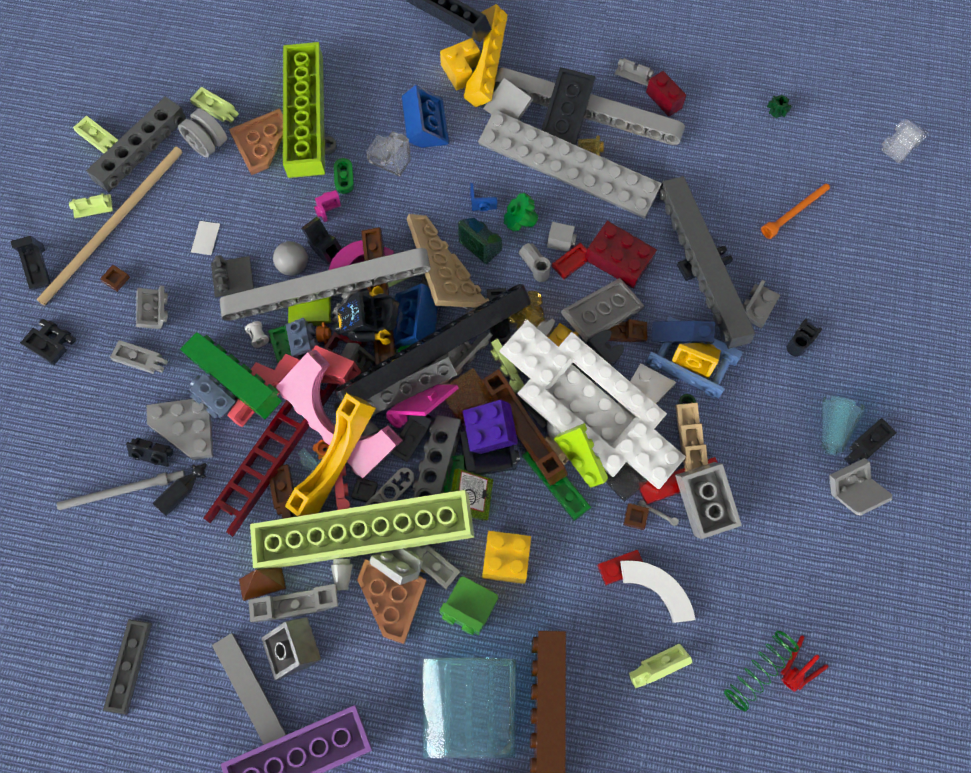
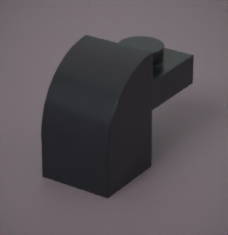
M315 217L301 229L314 252L323 261L331 264L335 255L342 248L337 239L328 234L321 220Z

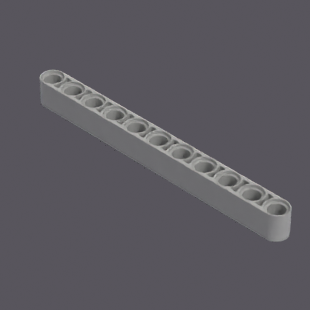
M504 67L498 69L494 85L495 90L503 78H505L533 98V103L546 107L549 106L555 86L554 82ZM593 94L590 96L584 116L585 119L673 146L680 143L685 129L684 124L680 121Z
M416 248L223 296L219 300L221 317L226 321L237 320L424 274L431 270L428 252L425 248Z

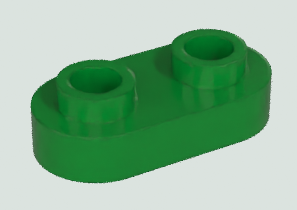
M340 158L334 163L335 188L341 194H348L354 188L353 166L351 161L346 158Z

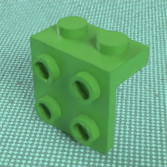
M460 577L449 599L440 608V615L443 616L442 619L452 625L457 623L462 626L461 629L472 636L474 633L480 635L498 600V595L466 577Z

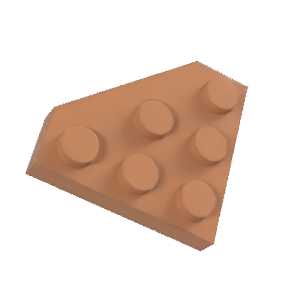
M280 108L229 129L251 175L269 168L282 141L283 114Z
M365 559L357 581L384 638L405 645L427 580L418 577L416 580L399 585L369 564V560Z

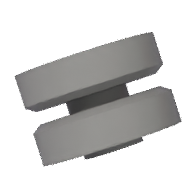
M201 108L196 109L190 115L191 120L185 119L178 125V129L187 143L204 157H209L215 152V146L220 147L227 141L226 133L220 124Z

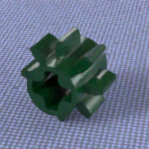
M783 95L773 96L767 105V108H771L769 114L776 118L785 117L791 109V105L788 104L790 99Z

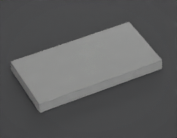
M619 278L564 308L561 314L582 339L588 342L597 333L614 327L643 310L645 306Z

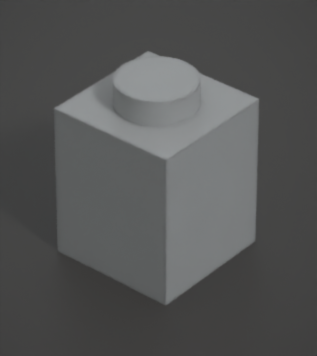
M552 222L547 248L568 252L571 245L575 246L577 234H574L575 226Z

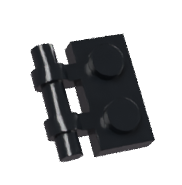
M41 319L39 325L42 329L38 331L32 328L20 344L52 365H55L67 351L62 344L67 342L72 345L75 343L76 338L71 336L69 331L58 328L56 323ZM53 333L56 335L54 340L48 337L49 334Z

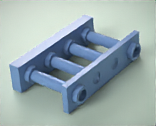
M673 317L668 319V321H679ZM714 338L713 345L721 350L719 359L722 362L712 381L665 359L664 357L672 343L663 342L657 354L653 352L649 354L646 363L650 364L652 368L662 370L704 391L706 395L719 399L725 389L719 385L729 365L736 366L743 352L736 348L728 349L726 343Z

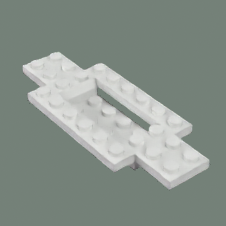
M526 320L500 349L499 352L530 378L517 395L560 432L585 423L587 437L592 439L594 443L592 449L595 455L600 457L605 471L612 477L627 462L652 485L660 489L686 458L685 455L654 430L667 413L573 332L558 347ZM572 363H575L581 370H583L588 376H590L595 382H597L602 388H604L610 395H612L617 401H619L636 417L634 418L633 416H631L625 409H623L618 403H616L611 397H609L604 391H602L596 384H594L589 378H587L582 372H580L575 366H573Z

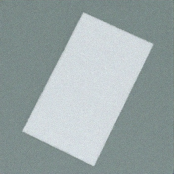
M200 221L191 252L212 255L220 224Z

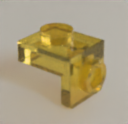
M596 135V139H578V147L599 156L600 153H604V141H600V135Z

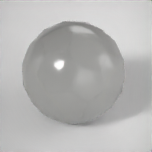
M286 241L275 249L273 262L275 268L280 273L294 276L305 269L308 263V255L301 244Z

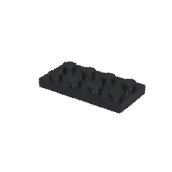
M560 67L541 130L576 145L596 76Z

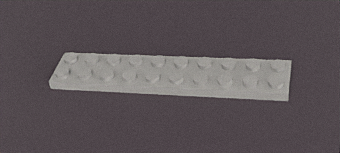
M497 110L493 111L478 141L479 145L644 219L662 185L658 181Z

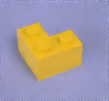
M473 38L440 50L441 66L455 90L465 88L467 81L472 76L471 68L476 67L480 60V50Z

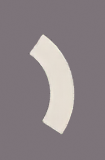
M620 561L623 583L639 584L656 592L666 604L672 623L696 620L687 594L668 573L648 563Z

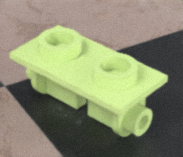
M101 193V195L92 196L88 199H72L69 202L75 219L113 211L110 194L105 195Z

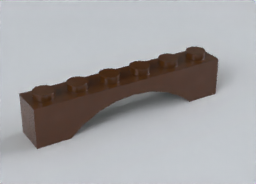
M498 369L482 379L485 388L494 401L503 400L511 404L516 435L549 485L551 486L567 476L568 473L565 466L538 430L501 371Z

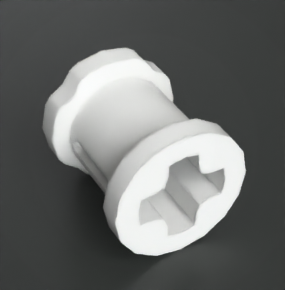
M254 321L245 327L246 333L251 337V344L255 348L262 347L269 341L268 336L262 330L263 326L260 321Z

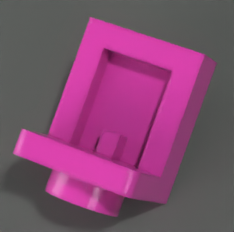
M336 190L326 192L322 196L315 198L317 205L314 207L318 217H322L324 222L328 221L327 211L341 206Z

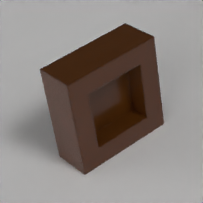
M112 265L100 280L118 292L130 277L127 273Z
M628 503L623 525L644 530L649 508Z

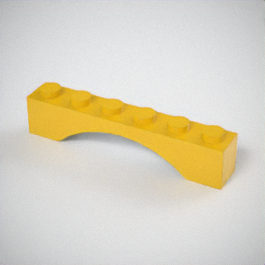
M497 4L481 12L486 15L492 30L483 39V50L480 60L466 83L464 98L474 107L492 101L508 16Z
M346 393L336 411L335 432L326 454L315 470L294 488L285 505L296 516L319 513L376 409L374 406L362 398Z

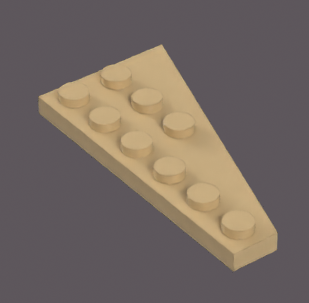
M409 214L407 222L416 248H425L428 252L431 270L425 273L435 306L476 308L489 301L488 298L485 299L482 296L481 288L478 285H474L471 281L470 273L455 254H451L448 250L449 245L446 241H442L437 235L438 230L426 215Z

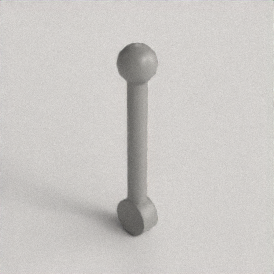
M643 500L638 502V506L649 508V511L666 519L672 526L678 525L679 520L676 517L671 518L648 506Z

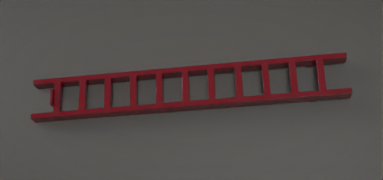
M334 332L323 349L338 354L332 350L337 347L339 340L345 343H358L363 348L367 342L353 341L344 335H338ZM329 383L324 390L320 389L322 406L325 405L338 384ZM288 400L285 401L203 518L211 524L220 509L231 516L235 515L236 518L226 530V533L232 537L269 486L271 478H274L278 473L277 469L285 463L310 426L305 418L300 424L286 416L293 407ZM282 421L297 429L289 441L275 434ZM270 438L285 446L277 458L263 451ZM258 455L273 463L265 476L250 468ZM246 472L261 480L253 493L238 486ZM234 490L249 498L240 511L225 503Z

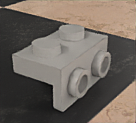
M160 285L158 290L137 288L136 327L161 329L163 322H167L168 312L164 310V304H167L168 293H164V286Z

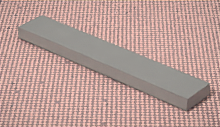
M231 633L214 643L212 646L263 744L265 745L287 735L234 634Z

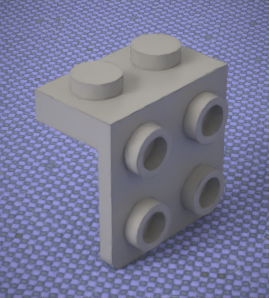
M865 458L829 475L831 495L856 515H863L892 500V494L871 479L870 462Z

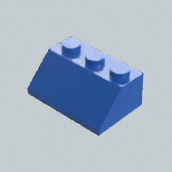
M415 85L402 95L407 142L420 148L449 144L443 98Z
M422 283L396 293L395 300L399 302L396 319L397 325L394 329L395 347L399 349L401 346L412 345L435 331L438 306H435L430 288Z

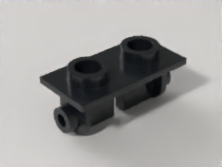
M141 438L132 439L131 443H126L129 457L135 460L147 461L154 465L169 466L167 457H171L173 454V449L170 446L156 443L151 448L153 443Z

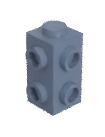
M304 317L286 324L292 357L301 360L308 352L313 350L315 345L319 346L316 339H314L316 334L312 323L309 324Z
M205 374L202 377L197 376L190 383L192 386L190 388L192 393L190 397L199 405L201 402L208 407L206 411L212 417L216 418L218 416L222 419L231 410L232 406L235 405L236 402L233 400L235 396L227 389L223 391L218 386L220 383L212 375L209 377Z

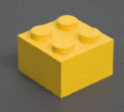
M488 531L482 579L525 584L531 536Z

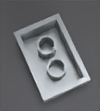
M713 462L675 475L694 536L704 539L742 526L722 463Z

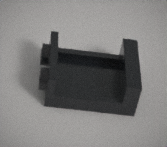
M460 432L466 473L479 476L515 470L517 468L520 456L519 451L514 450V445L478 454L470 451L467 432Z

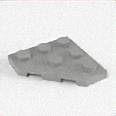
M193 399L147 405V425L163 436L192 460L213 457L211 415L206 411L208 407L201 402L199 405Z

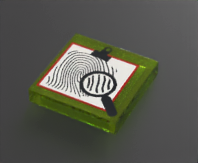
M459 468L455 469L451 492L465 490L469 494L472 518L487 521L493 479Z

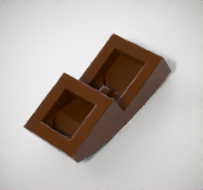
M628 319L626 322L622 321L608 329L612 332L608 341H647V322Z

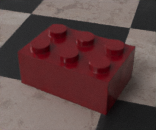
M607 220L587 248L585 258L587 262L614 278H621L626 285L634 289L653 261L657 249Z

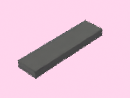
M128 619L103 711L128 715L152 623Z

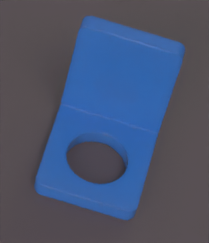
M470 183L472 211L497 209V197L474 198L473 183Z

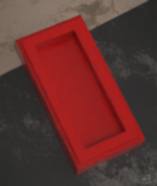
M580 242L553 262L551 267L563 279L567 278L587 262L585 258L587 248Z

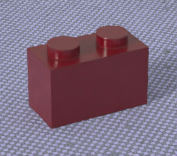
M664 71L649 79L646 94L668 117L683 108L686 94Z

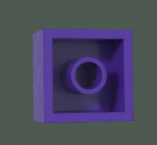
M498 400L463 410L471 452L483 454L518 444L510 403Z

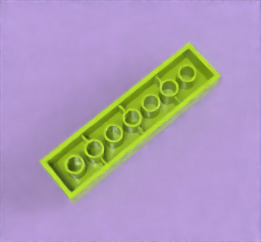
M319 42L283 45V166L288 178L325 175L323 55Z

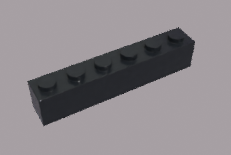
M406 0L408 3L478 42H481L492 30L485 14L459 0Z

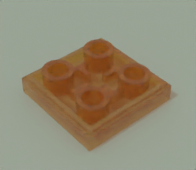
M471 368L447 384L458 385L459 389L446 398L445 401L456 419H460L462 424L465 423L463 410L494 402L474 368Z

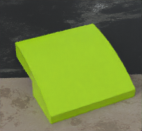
M331 296L288 307V324L303 317L309 324L312 323L313 326L322 325V322H325V324L331 323Z

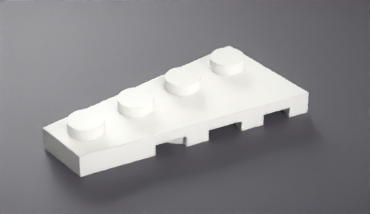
M641 363L630 381L655 404L676 384L675 381ZM618 402V404L623 409H625L631 416H633L634 418L636 417L626 407H624L620 402Z

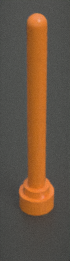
M827 183L822 185L778 220L766 223L761 227L762 234L767 239H772L778 234L779 228L827 192L830 189V185Z

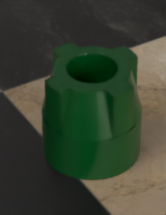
M684 394L680 397L678 404L696 403V400L692 395Z

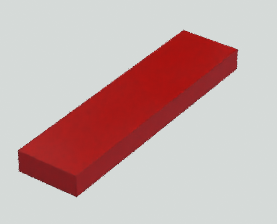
M716 457L708 459V464L717 462ZM685 468L674 471L660 489H657L649 481L639 484L638 488L646 504L648 505L679 494L680 490L675 475L685 472Z

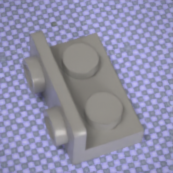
M761 280L759 285L755 284L749 293L752 295L751 300L746 299L743 304L750 323L761 329L780 297L776 292L763 286L764 280Z
M407 548L372 555L369 564L399 585L418 579L423 560Z

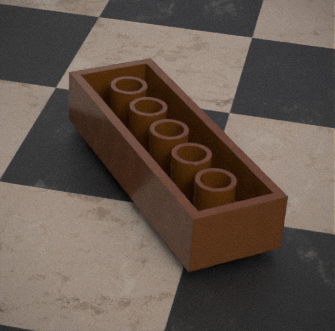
M538 630L536 637L533 636L531 643V653H535V660L531 662V676H535V684L531 686V700H535V708L531 709L530 724H535L534 733L530 734V748H534V758H530V773H565L566 631Z

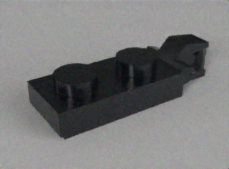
M881 418L849 447L852 453L844 460L851 465L858 458L860 460L868 459L897 432Z

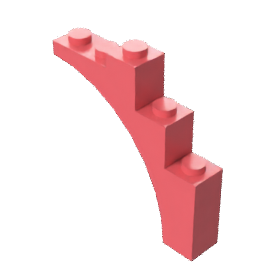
M316 345L313 348L330 364L322 377L321 383L342 385L361 373V370L354 361ZM285 354L275 370L256 362L251 368V374L253 376L258 374L265 380L264 384L266 386L271 384L276 388L300 360ZM238 399L227 416L237 425L243 427L255 412Z

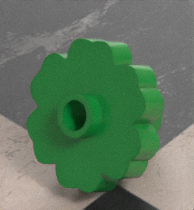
M520 193L507 206V213L504 215V225L508 229L519 231L521 226L533 227L536 224L538 214L534 210V200L526 193Z

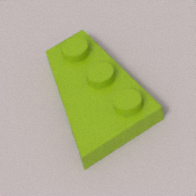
M583 423L557 434L554 440L591 488L605 483L608 476L600 457L596 456L592 449L594 443L592 439H588L586 434L587 427Z

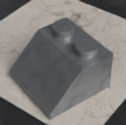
M307 617L286 621L261 638L274 680L306 669L321 660L319 649Z

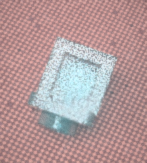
M304 448L297 453L301 457L299 462L307 471L310 468L314 471L323 459L321 458L317 462Z

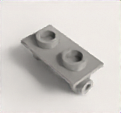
M626 58L619 59L618 68L615 72V75L648 86L649 79L654 74L651 67L648 68L640 64L636 66L635 62L629 61Z

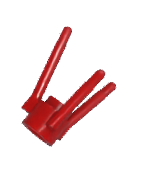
M803 635L800 636L797 642L799 650L805 638ZM792 652V659L788 660L786 667L781 671V674L784 675L781 681L794 692L801 690L805 684L828 668V665L825 664L805 678L804 674L820 658L818 654L799 670L796 667L791 669L798 652Z

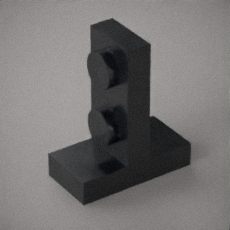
M32 236L10 241L12 248L19 253L29 289L35 290L49 286L51 282L42 252L45 251L43 243Z
M429 414L426 416H409L410 419L399 435L403 441L391 452L392 454L407 463L409 462L431 423L435 421V418Z

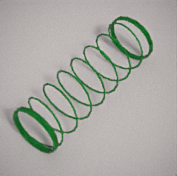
M779 630L775 632L774 637L779 640L781 646L784 645V648L788 649L789 652H798L799 647L790 636ZM777 633L786 637L796 649L787 645ZM770 646L777 653L776 655L782 659L783 657H781L780 654L772 646ZM764 655L770 661L769 663L775 667L776 665H774L771 662V660L766 655ZM748 670L753 675L752 677L758 680L757 677L750 670ZM737 676V678H738L743 684H745V683L742 681L743 679H742L741 677ZM747 684L746 686L749 687V688L752 690V692L754 693V691H753L754 689H752V688ZM734 687L736 689L735 691L739 693L741 696H743L741 692L736 687ZM725 689V696L737 708L744 712L749 709V704L747 707L738 695L729 689ZM729 694L735 697L744 706V708L740 706L737 702H735Z

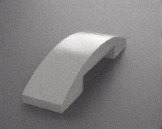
M336 584L313 588L314 590L276 597L266 596L250 599V622L297 617L338 607Z

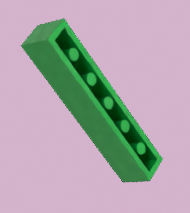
M196 332L180 350L208 375H212L223 387L265 420L282 402L277 396L278 390L271 384L266 386L264 384L265 380L258 374L253 376L251 374L252 370L245 364L240 366L238 364L240 361L232 354L227 356V351L219 344L217 346L213 345L215 342L208 335L203 337Z

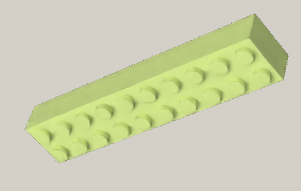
M465 490L250 524L253 568L255 569L281 568L474 538L469 494Z

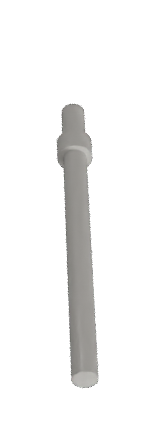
M181 470L169 474L165 472L158 474L154 478L57 502L58 510H63L156 485H169L170 482L186 476L185 471Z

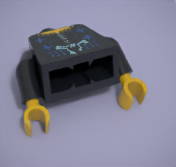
M380 286L374 287L372 292L358 291L349 296L347 301L337 311L339 322L334 325L336 334L344 335L350 340L358 342H375V340H380L384 345L391 343L389 339H383L384 336L391 335L387 330L379 331L378 334H375L378 331L374 296L384 293Z

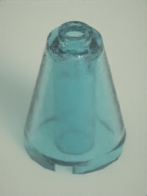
M827 396L823 397L822 448L825 449V453L838 456V453L844 452L865 411L863 404L858 407L855 405L856 401L836 396H831V400H827Z

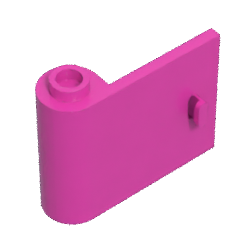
M437 384L401 401L387 411V419L394 427L401 428L407 423L408 415L426 416L459 389L458 385Z

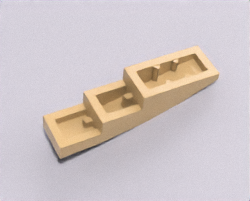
M698 403L675 405L681 451L686 456L683 460L685 472L707 465V449L703 440L702 423L699 421Z

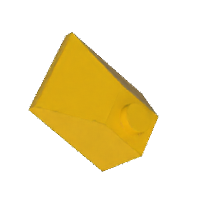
M679 344L671 362L709 379L719 361L721 350L712 344Z

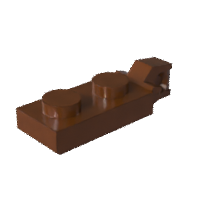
M285 464L277 469L278 473L269 481L274 509L278 515L282 514V519L294 517L293 513L285 507L294 490L290 466Z

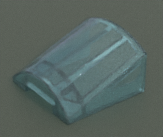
M423 659V758H515L516 659Z

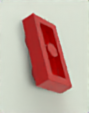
M638 550L597 565L605 586L623 580L620 561L643 562Z

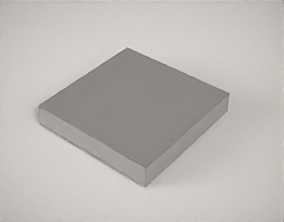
M503 78L493 93L492 101L487 102L483 109L491 115L494 110H497L520 120L533 101V98Z

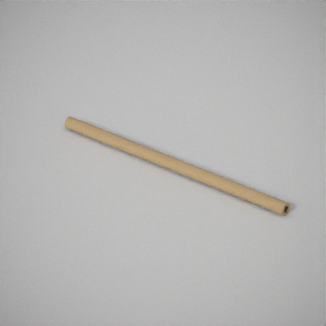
M174 147L36 299L44 306L180 157L183 153L180 148Z

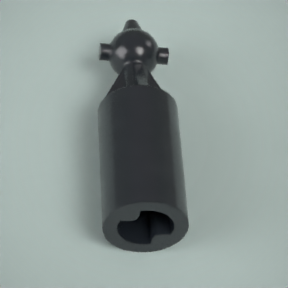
M204 463L196 466L193 464L191 466L192 474L176 479L152 504L167 516L191 493L196 478L206 477L205 468L207 464Z

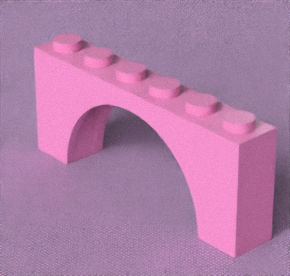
M317 350L308 352L295 365L276 388L280 391V395L294 406L295 411L303 415L310 427L317 430L323 436V440L330 445L335 432V425L326 415L320 399L321 380L330 364ZM389 425L376 434L361 436L347 463L352 467L356 475L364 478L403 440Z

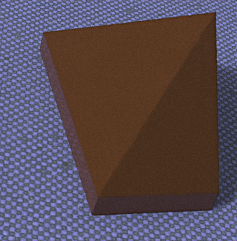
M282 568L256 569L239 579L243 601L287 589Z

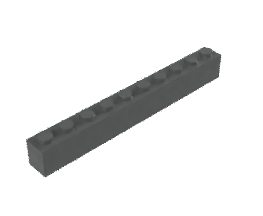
M684 176L662 181L661 189L659 190L660 200L664 201L666 214L670 215L672 219V227L677 231L679 243L685 249V257L692 265V273L697 277L699 289L706 297V305L713 313V321L720 329L721 340L726 343L728 349L750 344L755 331Z

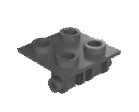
M221 255L215 256V259L211 262L215 298L254 289L250 256L225 260Z

